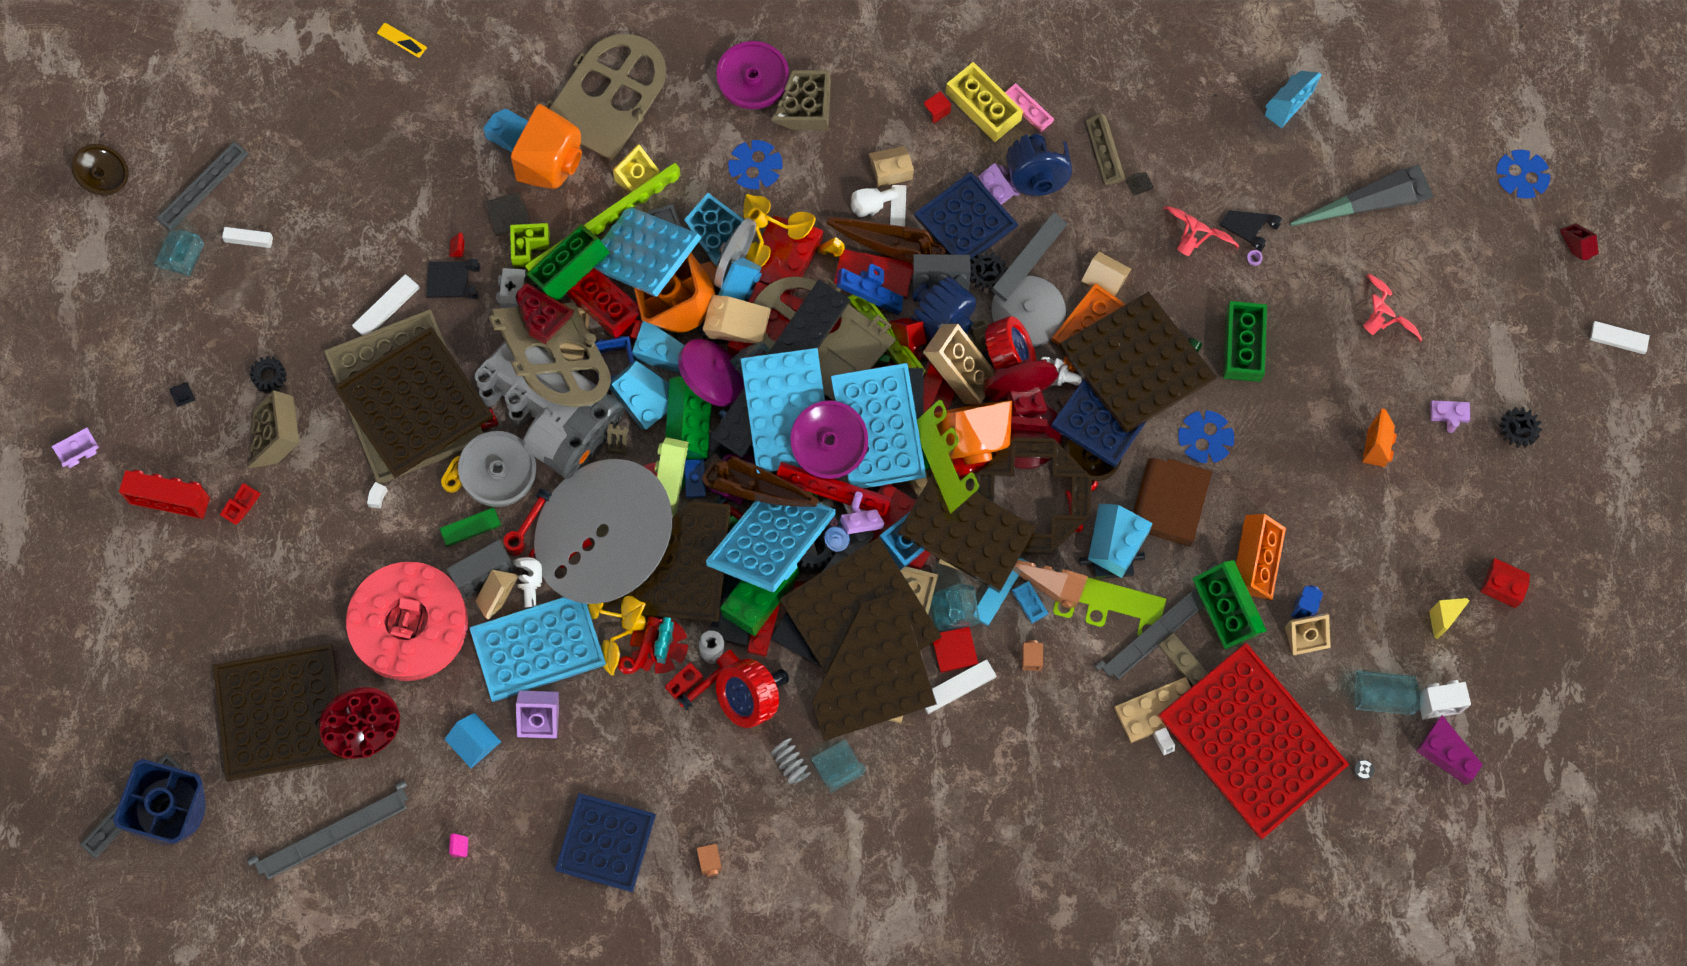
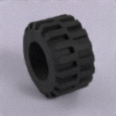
M828 526L815 540L821 546L822 553L817 556H810L805 553L797 563L798 571L801 568L803 569L802 573L806 574L808 571L811 574H815L817 570L821 572L834 557L836 551L828 548L824 539L825 533L829 529Z

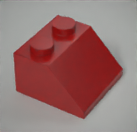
M1494 558L1480 592L1517 608L1523 602L1528 590L1530 574Z

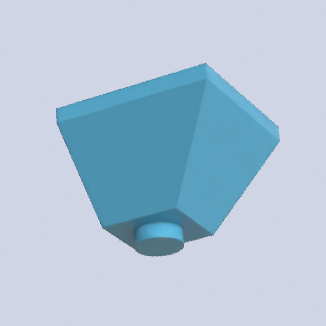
M506 108L496 112L483 128L486 139L512 152L528 120Z

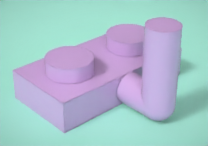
M1431 401V421H1446L1447 431L1453 433L1460 422L1468 423L1470 421V402Z
M861 492L855 493L851 505L853 513L841 516L840 521L847 534L883 529L884 522L877 509L861 512L859 508L863 496Z

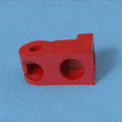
M690 662L665 686V689L677 700L678 697H682L681 694H685L695 684L701 682L704 677Z

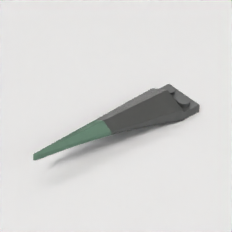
M1418 164L1396 171L1291 222L1290 226L1354 213L1415 205L1432 199L1434 195Z

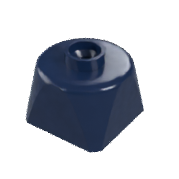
M141 759L135 762L113 818L115 826L132 835L160 845L169 846L185 841L197 831L205 814L206 803L202 780L198 774L149 760ZM170 801L169 807L165 811L160 812L162 805Z

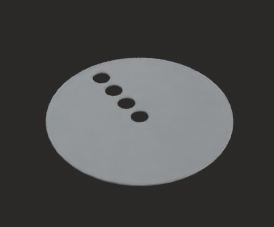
M607 459L593 462L578 469L571 478H565L555 488L552 496L548 498L549 502L546 501L535 530V557L542 565V576L548 585L561 596L575 602L585 604L605 603L630 593L653 573L668 546L672 529V510L668 494L660 480L650 470L632 461ZM601 524H606L609 527V531L604 537H598L596 534V530ZM587 538H593L595 541V545L590 551H584L582 547L583 542ZM573 552L581 554V560L576 565L569 563V556ZM561 565L566 566L567 574L561 579L556 578V568Z

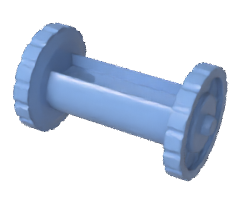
M840 521L839 526H833L826 531L824 536L825 543L831 550L840 552L849 545L850 534H847Z

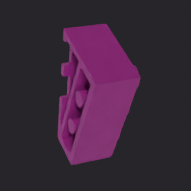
M1443 715L1435 720L1416 749V752L1465 785L1473 781L1483 765Z

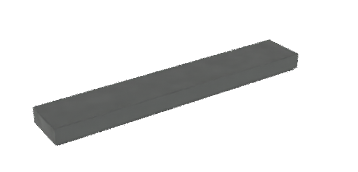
M233 142L156 218L157 221L171 232L249 155L248 152L236 142Z
M1053 212L993 286L991 291L1003 301H1006L1068 223Z
M167 753L157 762L177 769L182 768ZM118 805L80 844L95 859L123 831L117 828L113 821Z

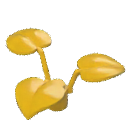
M746 194L743 208L744 219L749 218L756 222V233L760 244L757 242L751 243L745 259L761 267L768 261L771 249L769 246L763 245L764 241L759 228H764L768 221H771L788 229V235L792 239H801L810 232L816 218L813 214L797 212L789 217V225H785L767 215L771 204L766 197Z
M626 596L623 599L621 605L622 614L604 611L601 608L603 603L587 604L591 619H597L599 612L605 615L622 618V627L627 630L610 638V641L604 640L602 642L601 650L606 663L603 667L610 675H614L620 656L619 647L614 641L625 635L632 634L634 630H643L646 625L645 617L641 615L646 604L633 596Z

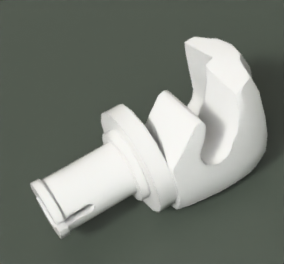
M895 187L882 192L877 188L857 190L851 196V210L858 218L865 217L869 213L873 216L883 208L884 202L898 199L897 190Z
M1042 357L1047 362L1054 364L1058 371V378L1051 386H1062L1065 382L1076 386L1080 385L1083 380L1082 376L1069 372L1067 369L1068 365L1064 364L1063 361L1058 358L1054 361L1049 357Z
M517 558L513 560L512 565L524 568L529 573V576L518 575V579L524 583L517 584L518 588L524 590V607L537 606L535 589L541 587L542 565L535 558Z

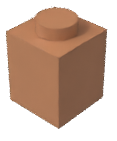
M1028 640L1022 645V670L1041 671L1043 668V643H1038L1036 640Z
M717 844L697 848L702 875L706 874L707 877L718 875V871H722Z

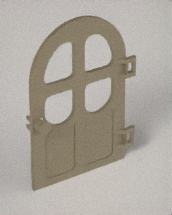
M618 34L607 37L595 44L587 54L581 52L573 63V66L577 69L554 102L548 100L545 104V107L548 108L550 105V110L580 129V145L611 161L615 160L637 125L643 121V116L661 91L666 78L665 60L660 50L651 41L632 34ZM625 46L631 50L630 55L617 71L597 61L601 54L614 47ZM640 57H648L654 64V79L648 86L628 77L629 72ZM591 71L597 72L611 80L605 92L597 97L587 95L581 87L583 79ZM621 86L627 87L642 96L635 108L628 111H620L611 105V99Z
M788 277L777 280L768 285L758 295L754 304L775 309L791 320L796 312L780 300V296L783 292L791 289L811 291L817 281L805 277ZM829 278L824 282L827 285L831 284L838 292L841 291V288L836 287V283ZM848 305L841 315L842 320L838 330L829 333L819 347L818 356L824 395L830 400L835 401L831 376L871 369L896 341L895 338L886 332L891 327V324L879 315L871 321ZM877 322H882L885 325V327L882 328L877 324ZM765 332L763 345H760L769 352L776 341L771 340Z
M574 302L562 303L573 309L574 314L546 344L528 334L519 307L492 309V315L488 318L494 330H500L515 360L511 362V365L516 375L523 376L527 385L536 394L550 402L569 407H582L594 404L607 394L611 383L609 369L595 344L596 336L589 332ZM564 343L579 345L586 350L589 359L567 361L559 346ZM532 346L544 347L551 353L555 362L531 364L525 355V351ZM595 370L599 378L597 386L589 391L580 389L571 371ZM560 373L569 392L558 393L549 389L537 379L536 375Z

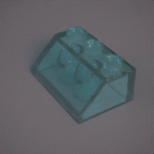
M1356 671L1355 710L1416 714L1420 710V688L1416 676Z

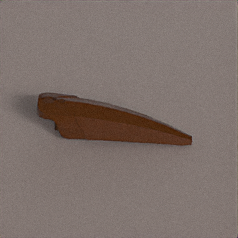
M828 217L826 221L827 225L861 245L887 256L909 262L911 265H913V254L946 255L945 247L936 243L929 232L923 229L838 217Z
M734 456L727 462L721 460L712 462L702 478V483L707 488L758 502L797 507H816L819 503V499L801 488Z

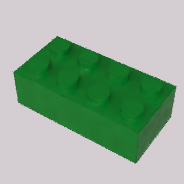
M580 224L527 273V276L543 293L558 301L600 261L604 260L610 252L597 236L583 224Z
M1229 302L1226 308L1223 379L1261 382L1264 377L1267 304Z
M682 376L671 378L669 381L665 438L689 442L686 460L708 458L711 403L696 395L686 384Z
M1234 560L1223 562L1192 578L1224 649L1235 647L1267 631Z
M798 567L787 580H783L774 593L741 580L720 608L723 617L755 637L780 603L779 599L787 594L800 576Z

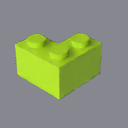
M548 223L510 225L511 261L513 268H525V265L532 261V250L550 249Z

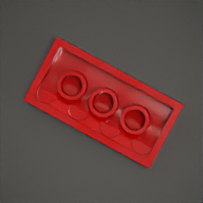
M595 268L567 292L572 301L615 339L632 324L640 313L638 304Z

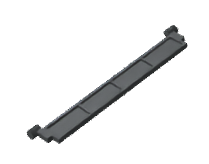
M1213 562L1206 569L1209 570L1217 566V564ZM1197 588L1193 589L1110 662L1105 664L1100 659L1093 667L1097 671L1102 669L1109 677L1114 675L1117 680L1123 677L1161 642L1205 606Z
M405 780L396 783L398 791L261 861L257 855H254L247 859L250 866L255 864L259 874L265 873L269 880L406 810L407 807L404 802L408 798L403 789L407 787Z

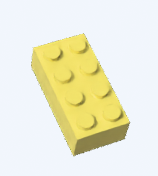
M974 62L946 85L945 94L994 142L999 140L1022 119L1023 110Z

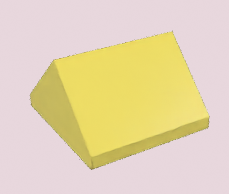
M639 144L613 169L615 182L629 193L660 172Z
M1463 598L1439 600L1429 611L1434 638L1438 639L1448 630L1470 600Z

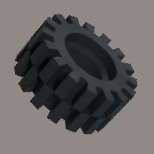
M266 356L265 360L263 357L259 358L260 362L256 360L254 362L255 366L251 365L250 367L252 371H249L250 379L259 391L263 390L264 393L268 391L271 393L274 389L279 391V386L283 387V381L286 382L287 380L285 377L287 373L281 362L276 360L275 357L270 359L269 356ZM273 369L275 371L273 379L265 381L261 378L264 370Z

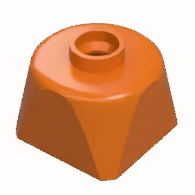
M538 104L511 154L516 181L549 189L559 188L569 175L575 173L582 156L580 129L559 114Z
M692 253L684 260L657 297L634 288L642 321L674 333L687 332L699 326L706 318L711 296L715 295L712 281Z
M1012 400L974 404L946 410V417L936 425L940 436L948 429L954 428L959 438L958 445L948 453L950 459L963 458L964 464L992 460L991 452L1003 450L1010 445ZM943 411L934 413L935 417L940 418ZM949 433L946 437V443L952 446L955 442V437L952 433Z

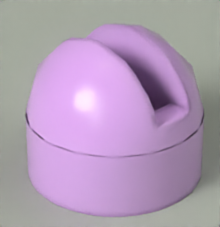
M1258 250L1250 251L1247 256L1248 263L1253 266L1259 265L1262 262L1261 252ZM1254 255L1258 262H1255L1251 256Z

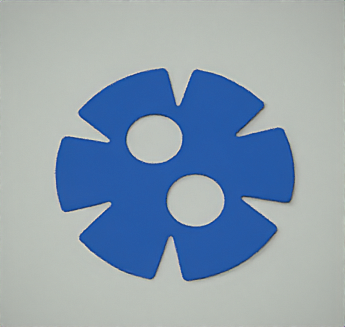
M752 140V150L744 142L738 145L731 153L740 160H729V172L732 177L742 174L737 183L745 188L759 189V180L762 181L765 187H768L780 176L771 169H782V157L779 152L769 155L774 146L765 141ZM756 151H761L764 153L765 159L757 163L753 161L752 154ZM749 167H756L759 170V175L756 178H749L746 171Z
M1514 150L1511 151L1514 161L1506 154L1500 159L1497 165V174L1507 176L1498 179V181L1509 194L1518 187L1517 197L1534 198L1536 195L1533 187L1541 194L1547 189L1550 183V174L1540 172L1549 169V167L1539 155L1536 154L1529 161L1530 151ZM1513 164L1520 166L1521 174L1518 176L1511 175L1509 167ZM1529 172L1536 173L1538 181L1534 184L1527 182L1526 174Z
M1206 410L1205 420H1203L1200 412L1197 411L1183 420L1191 429L1179 428L1180 446L1192 444L1185 451V454L1191 459L1200 463H1207L1209 453L1212 461L1215 463L1221 461L1230 453L1222 444L1233 446L1234 432L1232 428L1221 430L1228 423L1222 415ZM1207 423L1216 425L1217 432L1214 435H1208L1204 432V426ZM1200 438L1206 439L1209 443V447L1205 451H1200L1196 447V441Z

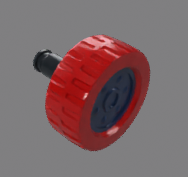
M1009 316L987 326L985 331L987 351L981 354L990 365H994L996 370L1018 365L1026 359H1031L1032 362L1036 361L1031 338L1023 324L1016 317Z
M742 659L722 669L717 677L716 694L719 704L725 715L734 724L743 728L757 726L771 719L777 712L779 706L778 687L788 683L789 675L783 669L770 673L763 664L753 659Z

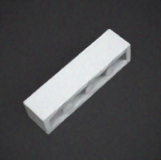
M224 227L222 236L224 242L266 248H271L273 240L272 234L269 232Z

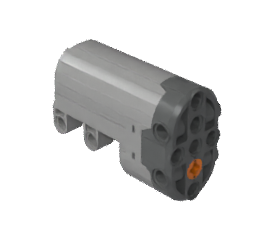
M504 341L475 373L479 395L486 406L496 404L504 396L507 408L509 409L511 424L515 427H523L531 417H534L535 420L524 437L525 450L562 477L571 478L578 469L586 466L598 454L607 441L609 424L616 428L626 408L608 393L600 401L582 407L563 406L542 398L527 385L523 376L516 375L511 365V362L515 360L506 341ZM532 346L525 351V355L531 364L555 362L551 353L541 346ZM571 371L580 389L589 391L597 386L577 371ZM560 373L536 375L537 379L549 389L558 393L569 392ZM484 377L487 378L485 382L480 381ZM486 393H493L490 397L484 396ZM516 414H522V417L514 418Z

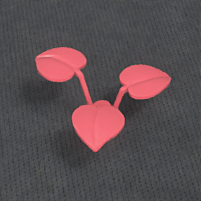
M1164 206L1163 209H1167L1186 224L1181 237L1182 241L1177 247V250L1184 255L1190 256L1193 249L1198 248L1211 235L1234 244L1236 249H1238L1239 245L1224 231L1216 228L1210 229L1207 225L1199 222L1184 211L1171 206ZM1189 226L1192 230L1191 234H1187ZM1196 231L1208 232V234L1196 242L1197 238L1194 236Z
M1367 274L1366 277L1382 291L1383 296L1380 298L1375 294L1372 295L1374 312L1363 324V327L1374 335L1380 328L1385 329L1388 325L1398 322L1418 337L1419 342H1421L1422 338L1417 328L1406 318L1400 315L1396 317L1394 311L1384 302L1387 294L1392 295L1390 288L1382 280ZM1383 312L1394 317V319L1384 323Z

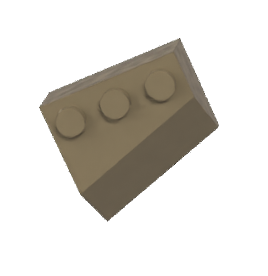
M829 70L792 71L785 87L784 95L779 101L778 109L775 115H773L772 122L792 130H828L831 94Z
M273 390L253 410L251 433L254 434L253 443L250 444L249 450L253 452L252 461H248V468L252 469L279 463L299 444L300 438L298 436V422L296 420V406L294 405L293 396Z

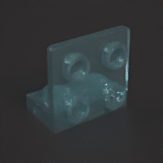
M846 740L812 758L813 764L830 793L866 773L863 763H859Z

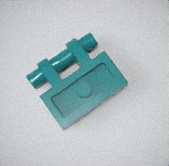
M664 617L662 624L659 625V637L654 645V656H657L658 663L665 664L674 630V622H671L669 617Z

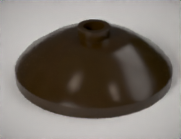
M86 145L80 148L72 159L71 169L75 180L90 193L101 196L113 195L122 190L127 183L129 170L126 161L116 150L106 145Z
M1070 439L1065 447V451L1092 477V481H1102L1110 478L1117 472L1122 461L1121 459L1116 468H1114Z

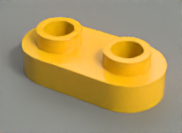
M460 456L452 460L441 479L443 489L449 493L458 491L462 486L458 473ZM451 481L455 482L453 486H449Z

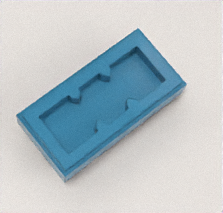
M1029 581L1012 589L1013 595L1031 624L1049 614Z

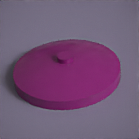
M759 41L742 42L729 48L720 58L716 71L717 84L722 95L730 103L745 109L765 108L774 104L784 94L789 80L788 64L784 56L767 43Z
M705 339L692 340L681 349L678 356V366L689 388L700 398L717 406L733 405L745 387L742 369L735 358L720 345Z
M821 401L807 407L797 417L791 430L790 445L795 460L806 472L823 479H835L849 474L860 465L868 448V432L861 416L850 406L837 401Z

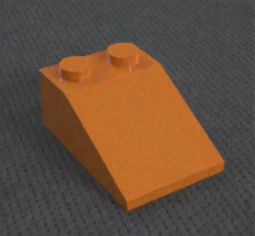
M1381 408L1368 427L1363 463L1385 467L1393 459L1394 451L1391 450V447L1396 441L1397 434L1394 433L1395 425L1386 409Z

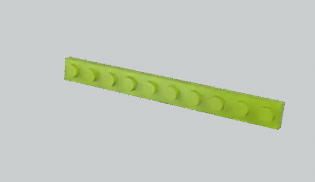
M673 163L584 226L594 235L600 234L609 224L616 223L626 209L635 208L640 203H645L650 196L661 192L669 183L677 181L680 176L679 166ZM563 240L526 264V272L528 273Z

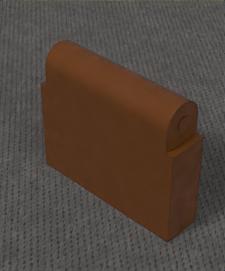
M1156 458L1147 459L1133 513L1153 523L1149 535L1191 547L1213 471L1169 458L1167 462Z

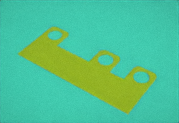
M938 400L917 419L921 446L951 514L978 490L979 484L972 472L961 481L959 480L948 454L958 445L959 438L954 428L948 429L940 436L936 425L946 417L947 411L943 402ZM936 406H941L943 409V414L940 418H936L934 415ZM949 433H952L955 437V442L952 446L946 443V437ZM969 478H972L975 483L972 491L966 489V481Z
M1087 577L1079 602L1089 604L1085 620L1091 625L1104 626L1108 610L1141 618L1137 632L1138 636L1143 633L1142 628L1144 625H1153L1162 617L1166 598ZM1055 601L1054 614L1071 618L1074 607L1070 608L1068 613H1061L1058 610L1059 603ZM1098 610L1102 613L1103 618L1100 622L1091 620L1090 614L1092 611Z

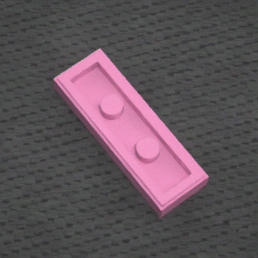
M1016 83L1005 92L1023 110L1022 116L1040 133L1054 121V118Z

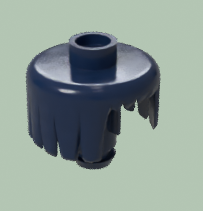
M1039 133L1025 134L1020 137V141L1015 140L1013 145L1008 148V153L1006 154L1013 187L1020 193L1028 196H1044L1063 188L1072 175V164L1067 143L1063 141L1064 153L1058 154L1057 152L1051 153L1047 150L1045 138Z
M945 277L944 280H940L939 284L942 287L934 285L929 289V285L921 284L912 295L914 302L918 301V306L925 312L916 308L914 314L917 318L912 315L911 320L923 321L925 339L929 342L943 324H959L966 334L973 325L970 317L976 307V298L952 277Z

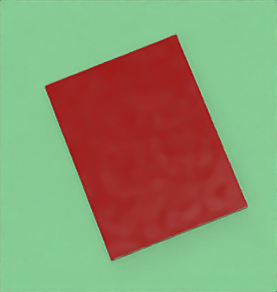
M1244 643L1157 715L1260 840L1266 837L1350 765L1247 643Z

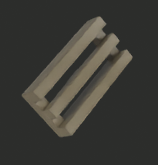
M609 424L607 429L608 452L622 455L627 454V427L621 430L620 426L613 428V425ZM613 434H616V448L613 447Z

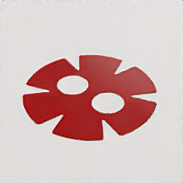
M655 617L663 621V617ZM671 620V622H674L673 642L669 646L665 664L658 663L656 657L654 661L647 657L640 668L649 671L655 662V673L662 674L675 669L671 658L679 663L683 662L688 651V644L677 642L686 639L687 635L677 622ZM635 630L630 640V646L640 647L645 631ZM639 649L631 653L634 660H636Z

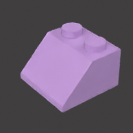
M519 691L516 701L517 737L557 738L559 692Z

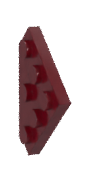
M527 283L516 293L515 298L528 334L544 344L574 314L573 309Z

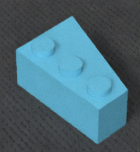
M643 321L632 351L633 359L680 373L678 356L685 345L655 325Z

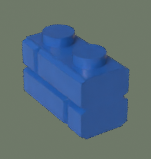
M1313 585L1305 586L1296 598L1291 616L1295 619L1314 616L1318 611L1319 603L1323 596L1322 591Z

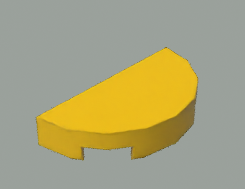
M834 237L820 245L817 252L823 255L831 253L834 254V257L843 254L845 246L841 240Z

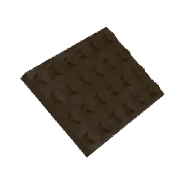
M932 473L899 530L898 535L1000 593L1036 527L977 492L972 494L950 514L935 476Z

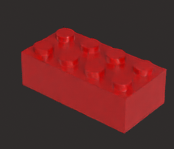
M135 469L133 471L125 470L119 493L128 504L204 519L210 497L200 483L194 481L185 483L175 477L166 479L155 473L146 475L144 472Z

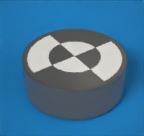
M1368 760L1358 761L1353 768L1354 775L1359 780L1370 779L1375 771L1373 764Z

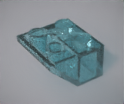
M184 230L171 231L168 233L154 265L190 277L204 247V243L197 234Z
M957 584L933 593L931 603L934 624L939 632L980 624L974 586Z

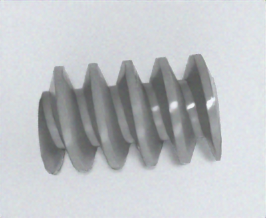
M707 631L701 635L699 649L701 658L705 662L715 664L718 658L725 653L723 637L716 631Z
M791 738L779 743L771 752V755L776 757L775 762L781 763L779 765L780 770H785L783 772L784 777H789L787 779L789 784L797 783L811 774V772H804L808 767L807 765L800 766L804 759H796L800 752H792L796 746L788 745L792 741Z

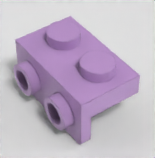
M994 163L978 177L985 188L1002 205L1013 195H1020V192L1013 187L1008 176V169L1004 165Z
M87 427L53 445L52 448L60 459L62 466L68 465L71 468L80 463L79 458L83 456L89 458L97 454L96 449L99 446Z

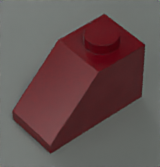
M1577 223L1560 229V233L1572 255L1581 260H1589L1599 254L1597 234Z

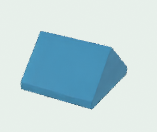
M475 713L457 721L444 739L470 768H473L501 743L497 736Z

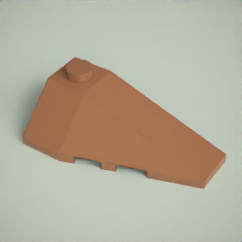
M1018 560L1013 568V571L1019 574L1020 577L1029 581L1034 587L1056 602L1061 603V606L1065 608H1075L1077 606L1088 577L1062 569V573L1056 572L1050 566L1036 568L1034 563Z

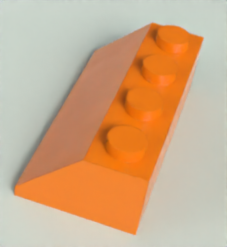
M1266 514L1245 515L1236 566L1250 596L1273 600L1286 528Z

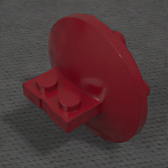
M1026 359L1018 365L996 370L994 376L985 380L983 387L984 395L993 402L1012 400L1013 415L1045 414L1048 410L1042 392L1057 380L1058 371L1056 366L1047 362L1046 359L1033 362L1031 359Z
M1045 402L1048 410L1045 414H1012L1010 442L1014 438H1054L1061 445L1063 435L1051 428L1053 421L1058 416L1057 413ZM996 451L993 453L996 456L1000 451ZM1015 458V468H1037L1046 464L1052 458Z
M370 687L354 688L341 693L328 703L319 720V734L325 747L337 756L346 759L368 758L384 749L396 736L400 725V713L395 701L384 691Z

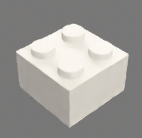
M1458 680L1447 682V685L1442 686L1439 683H1434L1422 690V693L1417 696L1422 720L1440 717L1441 715L1461 714L1471 705L1466 682L1459 683Z

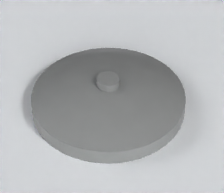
M749 218L745 219L735 229L727 243L724 242L722 244L714 280L716 287L721 289L731 264L741 257H746L755 235V221Z
M1026 276L1006 301H1003L995 294L991 306L992 322L1009 316L1016 317L1027 330L1033 346L1038 347L1050 342L1063 325L1066 316V306L1061 293L1053 284L1036 276Z
M504 431L486 432L472 439L463 449L458 464L459 479L466 493L475 501L491 507L508 506L521 500L530 491L536 476L535 457L525 450L524 441L518 436Z

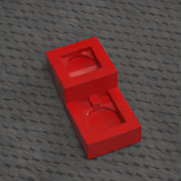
M242 483L234 498L228 500L220 516L237 525L249 512L261 493Z

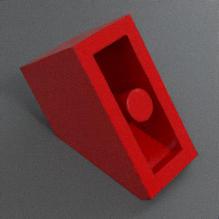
M907 317L889 321L891 329L901 346L914 350L920 348L919 345L926 344L923 321H912L911 318Z

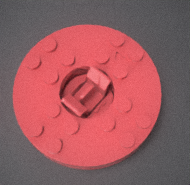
M399 562L375 571L359 585L348 606L346 629L354 651L369 669L385 678L389 677L398 681H414L432 676L445 668L456 657L466 638L468 613L460 591L445 573L424 563Z

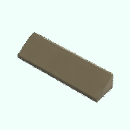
M1100 113L1085 120L1104 184L1109 185L1125 181L1126 179L1106 116Z

